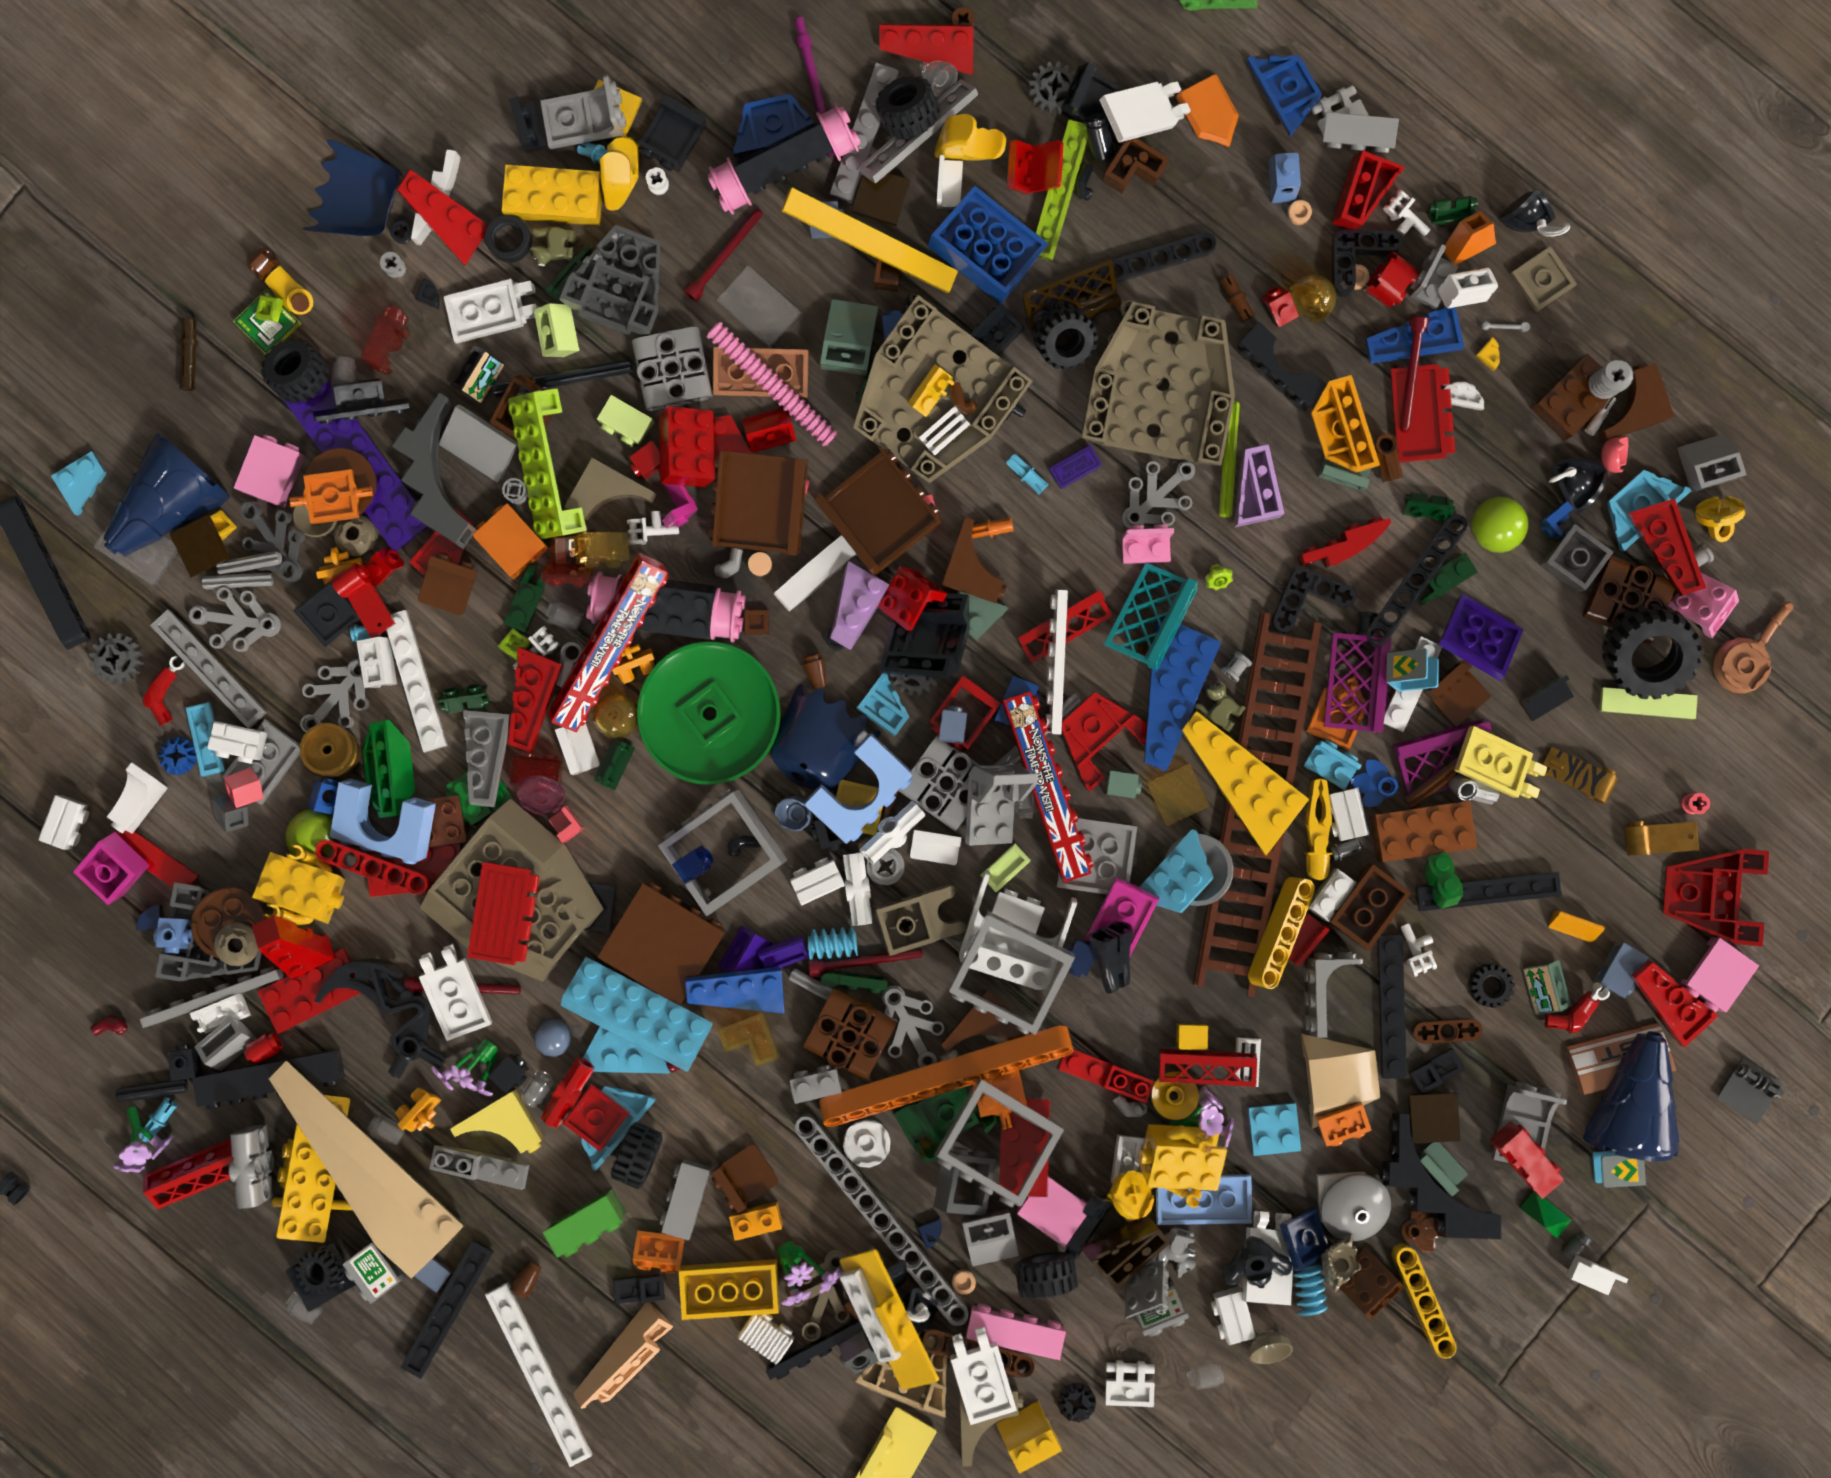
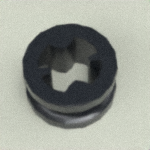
M396 221L390 228V234L395 242L405 244L411 240L412 229L405 221ZM399 227H402L404 230L407 228L408 230L405 232L404 238H401L399 235L396 237L395 235L398 233Z

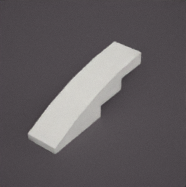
M453 150L446 151L443 172L433 171L431 184L447 196H450L455 183L461 159L458 153ZM416 213L411 239L416 245H421L431 232V229L422 217Z
M841 535L782 585L774 595L790 612L857 554Z

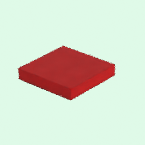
M591 1084L562 1123L601 1152L630 1112L594 1084Z

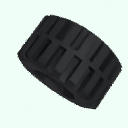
M902 76L900 79H895L890 84L885 85L884 89L878 93L879 97L875 100V107L886 132L892 137L909 139L912 136H919L920 133H925L929 127H932L935 124L934 121L939 117L940 108L931 84L922 76Z
M1058 304L1057 309H1054L1053 306L1048 308L1049 312L1047 314L1043 312L1040 315L1041 321H1036L1035 326L1037 329H1033L1035 337L1033 341L1037 347L1036 349L1044 360L1054 368L1059 369L1061 367L1062 370H1068L1071 366L1072 369L1078 368L1077 364L1081 363L1083 365L1086 363L1085 359L1087 357H1092V349L1096 350L1097 344L1094 342L1098 340V335L1095 333L1096 328L1086 314L1078 307L1074 308L1073 305L1067 304L1065 308L1063 304ZM1069 328L1075 329V334L1070 342L1062 346L1055 345L1056 338L1062 331Z
M292 337L287 338L285 342L281 340L277 346H272L270 353H266L264 356L266 360L262 361L261 365L264 368L261 370V375L264 377L263 380L281 399L288 403L292 401L294 404H297L300 400L306 402L308 398H314L318 391L321 392L323 389L322 385L327 383L328 379L326 376L329 375L328 363L307 340L296 337L295 340Z
M634 1122L628 1129L611 1170V1178L633 1188L640 1189L644 1185L663 1139L662 1132Z
M1065 1252L1042 1253L1021 1259L1014 1265L1018 1292L1021 1297L1028 1299L1050 1298L1066 1294L1078 1287L1075 1262L1072 1254Z

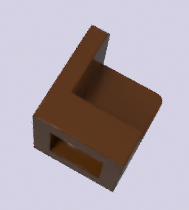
M877 259L874 288L898 292L901 270L891 265H884L881 260Z

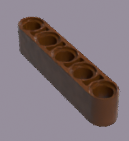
M927 1330L919 1335L926 1353L947 1359L954 1355L949 1351V1344L953 1341L952 1336L954 1335L938 1330ZM929 1334L935 1338L933 1348L928 1347L926 1344V1338ZM963 1338L966 1351L980 1347L979 1342ZM998 1348L1000 1355L1003 1357L1006 1375L1015 1378H1026L1033 1374L1035 1364L1031 1357ZM1020 1360L1026 1365L1023 1373H1020L1017 1369V1364Z

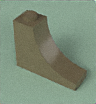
M591 458L564 508L569 510L582 507L584 520L588 522L599 508L611 501L622 498H636L653 503L657 495L648 488Z
M1017 1385L1010 1386L1017 1411L970 1425L960 1392L962 1467L972 1466L975 1446L982 1434L990 1426L1002 1419L1019 1416L1018 1408H1023L1022 1393H1018Z

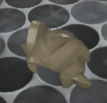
M1352 1234L1347 1236L1345 1242L1338 1241L1321 1255L1322 1268L1326 1275L1324 1277L1325 1283L1329 1286L1333 1285L1334 1292H1337L1343 1283H1347L1351 1276L1361 1269V1264L1355 1258L1357 1248L1353 1246Z

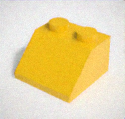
M1038 1400L1018 1410L1019 1416L1008 1417L996 1422L1003 1442L1019 1474L1062 1451L1061 1444Z

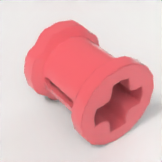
M1689 793L1681 799V808L1687 814H1704L1710 808V799L1703 793ZM1693 801L1698 802V806H1693Z

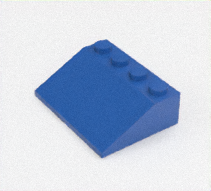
M976 186L968 192L935 230L928 244L931 250L999 304L1007 299L1048 246L1046 241Z

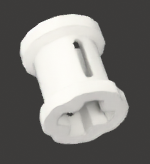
M656 167L646 173L645 178L650 191L656 195L666 193L669 188V181L665 172L661 168ZM659 178H661V181H662V182H661V183H660V182H657V183L654 185L653 180L658 181Z

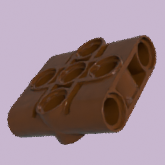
M1611 555L1599 571L1582 616L1612 630L1614 628L1612 623L1617 619V616L1624 617L1623 613L1628 610L1630 612L1636 611V606L1644 605L1647 608L1649 603L1658 604L1660 608L1663 605L1668 606L1675 587L1668 578L1651 572L1648 567L1637 566ZM1636 572L1642 576L1641 583L1636 582L1634 578ZM1605 584L1611 588L1610 596L1604 593L1603 588ZM1626 594H1630L1633 597L1632 605L1626 602ZM1655 636L1647 638L1643 642L1651 644Z
M833 988L803 1048L825 1058L833 1067L844 1068L867 1080L898 1020L873 1008L868 1001L857 1000ZM852 1003V1008L850 1009L848 1015L845 1016L844 1014L849 1004ZM861 1009L865 1011L867 1016L864 1018L858 1017L855 1010ZM874 1014L875 1018L872 1021L870 1027L868 1028L867 1025L872 1015ZM831 1019L835 1026L828 1027L824 1024L823 1020ZM852 1030L856 1037H847L844 1031ZM830 1041H834L829 1052L826 1053L825 1050ZM866 1042H875L877 1048L871 1049L867 1047ZM840 1050L844 1052L845 1057L838 1058L835 1056L834 1051ZM855 1052L856 1054L850 1065L847 1064L852 1053Z

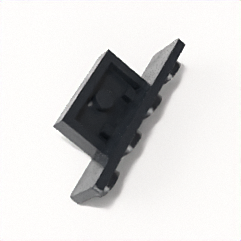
M381 378L332 385L336 408L313 411V417L315 422L319 421L321 424H328L334 422V419L337 418L354 420L358 418V415L368 414L369 417H376L386 411L402 413L407 408H411L408 398L385 401Z

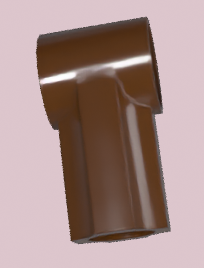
M1383 434L1375 438L1373 444L1380 463L1378 468L1382 483L1403 478L1396 449V438L1390 434ZM1381 440L1388 442L1389 450L1387 452L1380 449L1379 443Z

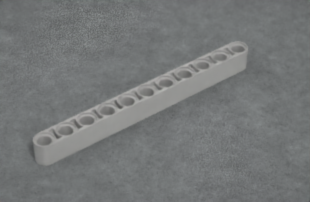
M808 1113L800 1115L795 1124V1131L899 1261L905 1260L907 1271L924 1292L938 1302L937 1308L952 1325H963L968 1319V1309L962 1298L818 1120ZM809 1120L813 1125L812 1130L803 1131L800 1128V1122ZM817 1139H825L828 1147L824 1150L817 1149L815 1146ZM838 1157L843 1161V1165L835 1169L830 1165V1160ZM849 1176H854L857 1178L858 1184L855 1187H849L846 1185L845 1179ZM863 1195H870L873 1198V1203L865 1206L861 1204L860 1198ZM883 1213L888 1217V1221L885 1224H878L875 1221V1217ZM894 1232H898L904 1238L901 1242L894 1243L891 1241L890 1236ZM909 1251H914L919 1257L911 1262L905 1258V1255ZM924 1270H930L934 1275L932 1279L924 1280L920 1274ZM939 1289H946L949 1292L948 1296L944 1299L938 1298L935 1294ZM959 1307L964 1311L963 1315L957 1318L951 1315L952 1309Z

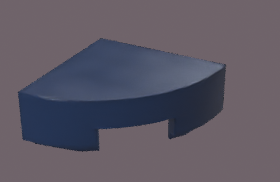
M162 905L146 909L137 921L136 930L158 928V920L162 918Z
M940 1217L918 1226L926 1249L934 1246L940 1237L942 1229Z

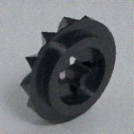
M1072 1383L1064 1387L1060 1392L1058 1408L1061 1415L1068 1421L1080 1423L1083 1420H1088L1092 1413L1095 1412L1096 1398L1088 1386L1081 1383ZM1081 1395V1403L1085 1407L1078 1406L1073 1412V1403L1070 1400H1077Z

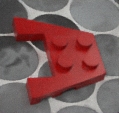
M1095 692L1090 694L1062 720L1061 728L1083 784L1089 792L1105 778L1090 761V758L1124 727L1128 729L1140 744L1145 742L1147 723Z

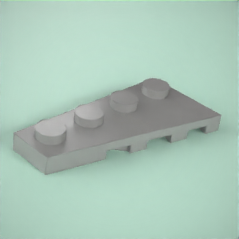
M463 710L467 747L469 803L477 806L495 807L511 716L509 714Z

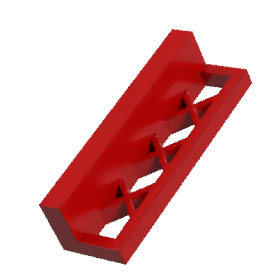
M1100 590L1067 609L1066 634L1067 632L1073 634L1065 639V644L1113 616L1104 602L1105 597ZM1098 603L1106 614L1099 619L1088 617L1090 608ZM1087 610L1086 616L1079 615L1080 613ZM1074 617L1084 619L1082 629L1079 631L1068 629L1070 619ZM1050 619L1017 639L1031 664L1048 655V649L1045 650L1046 644L1051 642L1048 641ZM1087 620L1093 621L1091 624L1086 626ZM1046 634L1045 640L1039 638ZM1034 640L1044 643L1042 652L1034 657L1026 646Z
M1161 1049L1160 1082L1256 1087L1257 1053ZM1165 1063L1176 1064L1181 1071L1176 1076H1165ZM1193 1065H1200L1205 1070V1073L1196 1078L1192 1077L1187 1070ZM1217 1066H1224L1230 1073L1223 1079H1217L1211 1071ZM1241 1067H1251L1252 1080H1241L1235 1073Z
M231 1139L143 1175L144 1195L158 1210L231 1179L229 1170L222 1169L234 1159L232 1157ZM205 1174L214 1175V1177L210 1179L200 1178L202 1175ZM183 1183L192 1184L191 1187L186 1189L178 1188V1185ZM159 1193H169V1196L160 1200L156 1195Z

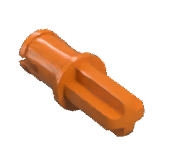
M1008 517L993 521L987 519L986 523L974 525L973 539L989 535L993 538V535L1014 532L1012 518Z

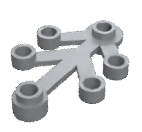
M1155 461L1149 462L1145 467L1147 474V499L1140 507L1139 491L1143 487V482L1138 477L1130 479L1128 483L1130 507L1122 515V522L1126 528L1130 529V526L1144 524H1166L1169 527L1174 523L1175 516L1171 512H1165L1162 515L1146 514L1153 507L1179 508L1182 511H1187L1191 508L1192 499L1188 496H1182L1180 499L1164 498L1181 481H1188L1194 476L1195 467L1189 461L1179 463L1175 470L1176 474L1158 490L1157 474L1160 471V465ZM1155 465L1157 472L1151 473L1148 469L1149 466ZM1182 467H1189L1190 473L1184 474ZM1138 481L1140 484L1139 488L1134 489L1131 486V482ZM1181 500H1187L1189 502V506L1182 507ZM1131 514L1138 516L1137 522L1130 520ZM1169 515L1172 519L1171 523H1165L1163 517Z
M226 587L218 589L216 595L220 601L226 603L234 615L209 612L206 607L199 605L192 607L189 611L190 621L197 625H204L208 621L232 625L220 635L214 634L210 637L209 643L216 649L223 648L227 641L246 627L256 629L245 638L239 637L233 641V648L236 651L245 652L252 643L263 635L272 637L278 634L281 629L280 619L272 613H266L258 603L255 593L251 591L242 592L240 600L243 604L250 606L257 618L248 617L234 599L233 592ZM223 591L228 592L226 599L222 598L221 594ZM247 594H251L252 596L250 602L245 601V596ZM196 611L201 612L199 619H196L194 616ZM270 620L272 626L266 629L265 622ZM217 637L221 639V643L218 646L214 643ZM239 641H244L245 645L242 649L238 648Z
M359 658L350 661L346 667L331 668L329 666H322L319 668L318 676L322 680H330L333 676H347L340 684H306L303 686L302 693L307 698L331 694L313 715L308 714L301 719L300 726L304 732L310 729L309 722L311 720H314L316 725L320 724L338 701L340 713L338 725L344 729L351 728L354 724V719L350 716L348 690L353 684H355L356 699L353 702L354 708L359 711H365L369 708V700L365 697L362 674H356V668L360 666ZM324 669L329 670V676L323 677L322 672ZM308 687H313L314 692L312 695L307 694ZM361 699L365 701L363 708L358 707V701ZM345 717L349 719L347 726L342 724V720Z
M892 985L887 987V991H884L882 994V1001L886 1006L884 1014L893 1017L894 1011H896L900 1018L893 1043L888 1048L889 1055L892 1058L901 1056L902 1043L907 1032L919 1054V1067L928 1066L923 1063L925 1056L932 1058L931 1064L937 1063L936 1055L926 1049L915 1027L931 1031L933 1035L939 1036L944 1032L943 1023L941 1021L932 1022L909 1015L904 1007L908 1006L919 1009L922 1014L927 1015L933 1010L932 1002L907 997L904 990L899 986ZM891 993L898 994L899 998L897 1001L893 1002L889 999ZM923 1003L930 1004L931 1008L929 1011L922 1010L921 1006ZM935 1024L942 1026L940 1032L933 1031L932 1028ZM894 1046L900 1049L897 1055L891 1053V1048Z

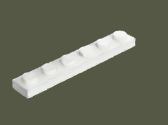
M1055 590V595H1051L1050 608L1054 609V619L1050 618L1049 632L1053 633V642H1049L1048 656L1052 657V666H1048L1047 680L1051 681V689L1046 692V704L1050 705V712L1046 714L1045 722L1051 734H1061L1068 590Z
M403 610L393 613L391 616L396 624L387 629V633L422 750L426 753L446 747L448 744L408 611Z

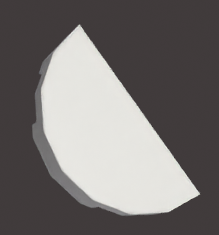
M1454 382L1444 388L1451 390L1452 405L1481 411L1484 409V399L1475 389L1474 385L1467 382Z

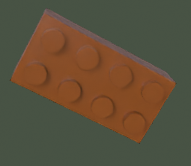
M1470 801L1370 815L1377 862L1477 848Z

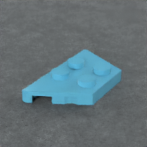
M1646 470L1638 473L1606 502L1619 549L1625 551L1641 537L1627 516L1628 513L1674 498L1676 503H1679L1692 490L1686 486L1682 487L1671 483L1672 481L1666 478H1659Z
M1192 829L1140 886V888L1159 896L1156 906L1182 913L1214 879L1211 869L1207 865L1205 852L1201 848L1197 837L1199 836L1198 832L1195 829Z
M599 1027L583 1057L595 1066L593 1072L670 1073L665 1060L602 1027Z
M605 1086L602 1089L604 1093L630 1113L601 1152L581 1138L584 1150L587 1151L594 1171L600 1167L622 1141L630 1126L634 1122H638L656 1101L654 1097L610 1086Z

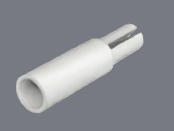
M1611 397L1596 412L1585 428L1586 433L1592 436L1596 433L1609 414L1608 411L1615 403V397L1613 399Z

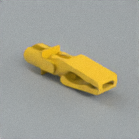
M1316 779L1310 781L1305 825L1310 852H1304V854H1306V872L1308 877L1315 880H1324L1330 872V855L1332 853H1326V847L1329 843L1328 838L1330 826L1332 825V815L1327 780ZM1318 797L1321 802L1322 810L1319 822L1315 817V808Z

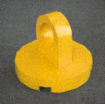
M1725 496L1726 499L1719 500V497H1711L1696 506V521L1708 527L1711 538L1719 542H1725L1733 535L1734 523L1743 519L1745 515L1744 502L1739 498ZM1724 526L1723 531L1719 534L1720 528Z
M1134 1170L1120 1173L1114 1179L1107 1198L1113 1202L1119 1214L1126 1219L1136 1220L1147 1216L1154 1203V1195L1151 1196L1150 1190L1153 1188L1147 1186L1141 1172Z

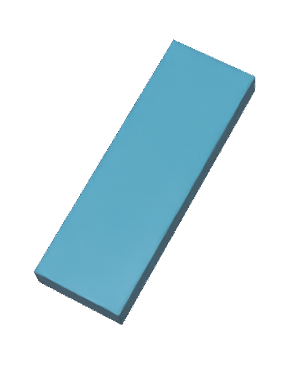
M211 702L185 707L201 777L226 772L224 758L215 756V751L208 749L213 723L215 722Z

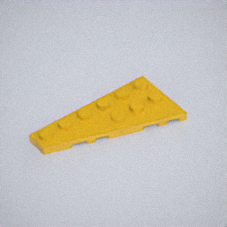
M1196 711L1181 729V732L1195 753L1198 754L1207 771L1212 775L1219 789L1237 816L1240 817L1251 837L1254 838L1260 847L1263 855L1266 856L1309 799Z

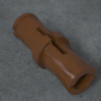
M1230 274L1227 276V279L1225 277L1219 282L1229 297V304L1234 306L1243 323L1247 319L1253 318L1255 314L1245 299L1247 295L1239 288L1234 275Z

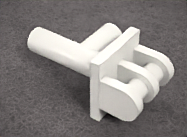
M1398 190L1396 192L1397 196L1395 198L1392 197L1390 204L1385 205L1383 210L1390 216L1391 221L1402 216L1405 218L1396 230L1401 236H1404L1411 226L1425 236L1430 231V228L1409 209L1415 199L1410 198L1402 190Z
M652 511V526H646V518L627 520V524L630 526V530L627 531L631 539L628 540V544L645 545L647 536L679 534V527H676V525L666 528L665 525L662 526L661 512ZM637 534H641V539H638Z
M545 626L528 638L534 645L530 650L538 654L541 653L543 656L551 655L560 645L558 641L555 642L552 639L554 637L552 634L546 632L547 628ZM518 662L513 665L514 669H516Z
M1410 924L1401 926L1400 928L1413 955L1412 958L1406 961L1412 975L1416 977L1420 972L1426 973L1427 969H1437L1432 951L1430 950L1422 954L1420 949L1433 943L1431 935L1428 934L1416 939ZM1427 958L1428 962L1424 963L1423 959ZM1418 961L1419 965L1414 966V963Z

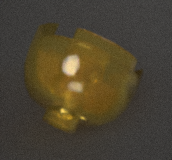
M1317 274L1306 275L1295 282L1290 288L1291 297L1298 315L1303 317L1305 314L1308 318H1311L1309 320L1311 323L1324 321L1335 308L1337 293L1332 283L1323 276Z
M613 692L604 695L594 706L592 717L595 727L599 733L607 738H627L638 727V704L625 693Z

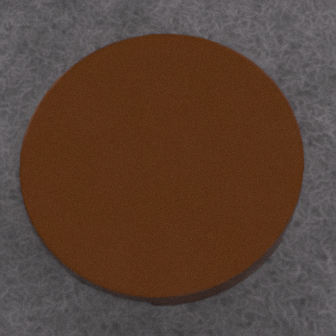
M336 448L319 454L309 464L305 476L352 469L355 484L358 488L370 486L373 488V496L359 498V515L364 513L377 492V477L371 464L361 454L350 449Z
M236 887L220 888L207 894L197 904L192 916V934L196 943L204 952L219 958L215 951L214 942L221 928L232 922H243L252 926L267 919L263 916L266 913L261 902L253 898V894ZM232 938L228 943V947L232 952H240L243 948V943L238 938Z

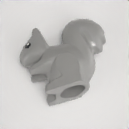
M1174 1227L1169 1233L1165 1234L1171 1243L1145 1266H1150L1162 1260L1165 1261L1166 1266L1169 1260L1177 1262V1277L1180 1278L1196 1265V1261L1192 1258L1196 1256L1195 1249L1188 1247L1189 1243L1195 1242V1238H1193V1232Z

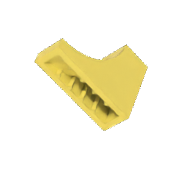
M517 1089L450 1129L454 1137L477 1130L494 1132L513 1143L520 1153L527 1150L529 1154L542 1146L540 1142L545 1139Z

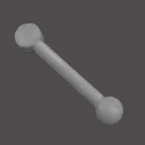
M1484 321L1481 323V328L1483 330H1488L1489 328L1520 329L1521 332H1527L1530 329V325L1527 322L1516 325L1490 324L1488 321Z

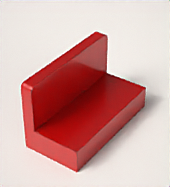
M783 408L742 419L751 453L797 441L788 410L785 411Z
M1306 913L1288 959L1295 965L1301 966L1330 929Z

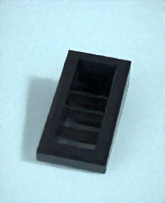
M900 1260L886 1269L895 1289L906 1282L907 1263L905 1260Z

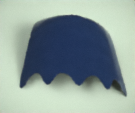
M327 140L328 145L336 153V158L322 163V167L330 174V180L325 185L315 188L316 193L323 200V206L308 212L311 217L318 221V224L302 229L312 232L354 236H376L381 234L386 227L393 207L400 176L398 170L379 159L342 143Z
M799 684L776 736L772 749L773 762L796 785L816 790L822 784L827 790L832 789L860 760L854 753V749L869 734L865 730L866 714L851 718L847 714L845 700L828 704L823 700L822 688L817 689L809 696H805L803 694V686ZM876 731L872 734L878 739L881 731ZM801 763H805L807 765V770L803 769L799 765ZM792 772L801 774L805 781L797 780L792 775Z

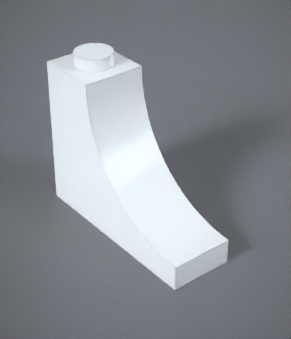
M131 762L126 769L128 777L125 788L116 805L107 816L113 821L111 826L122 834L125 830L132 834L168 789V787Z

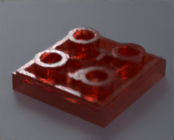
M549 560L541 573L542 582L548 583L550 586H561L563 583H571L574 587H585L591 582L597 570V561L555 565Z

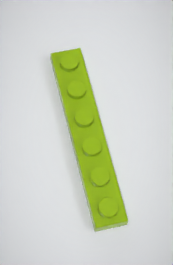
M1068 120L1062 141L1064 147L1061 186L1048 190L1036 234L1048 243V246L1039 258L1051 262L1054 259L1088 141L1086 126L1081 122Z

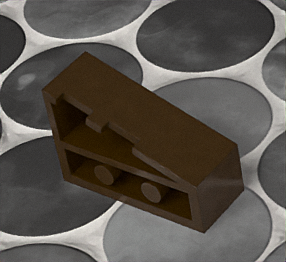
M1147 1215L1133 1220L1080 1248L1097 1270L1117 1290L1171 1242Z

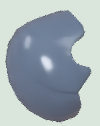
M788 796L777 804L774 816H777L781 827L790 831H801L810 824L812 811L804 805L805 799L800 796Z
M549 1018L541 1022L535 1033V1045L543 1055L557 1057L564 1054L570 1046V1027L567 1023L559 1018Z

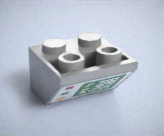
M374 1242L343 1264L346 1276L351 1281H355L359 1287L358 1292L364 1300H368L370 1304L405 1278L400 1268L378 1249Z
M1173 1281L1168 1282L1169 1289L1167 1291L1169 1295L1166 1297L1168 1310H1166L1165 1314H1157L1155 1309H1150L1135 1315L1144 1336H1156L1163 1331V1328L1170 1325L1171 1327H1178L1185 1323V1319L1189 1318Z

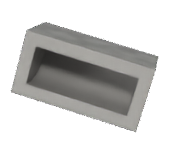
M230 1016L199 1042L195 1049L205 1065L222 1071L246 1051V1044L256 1038L240 1020Z

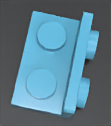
M1317 741L1302 766L1341 790H1345L1356 770H1359L1362 765L1357 763L1358 758L1348 752L1342 754L1336 750L1338 746L1331 741Z

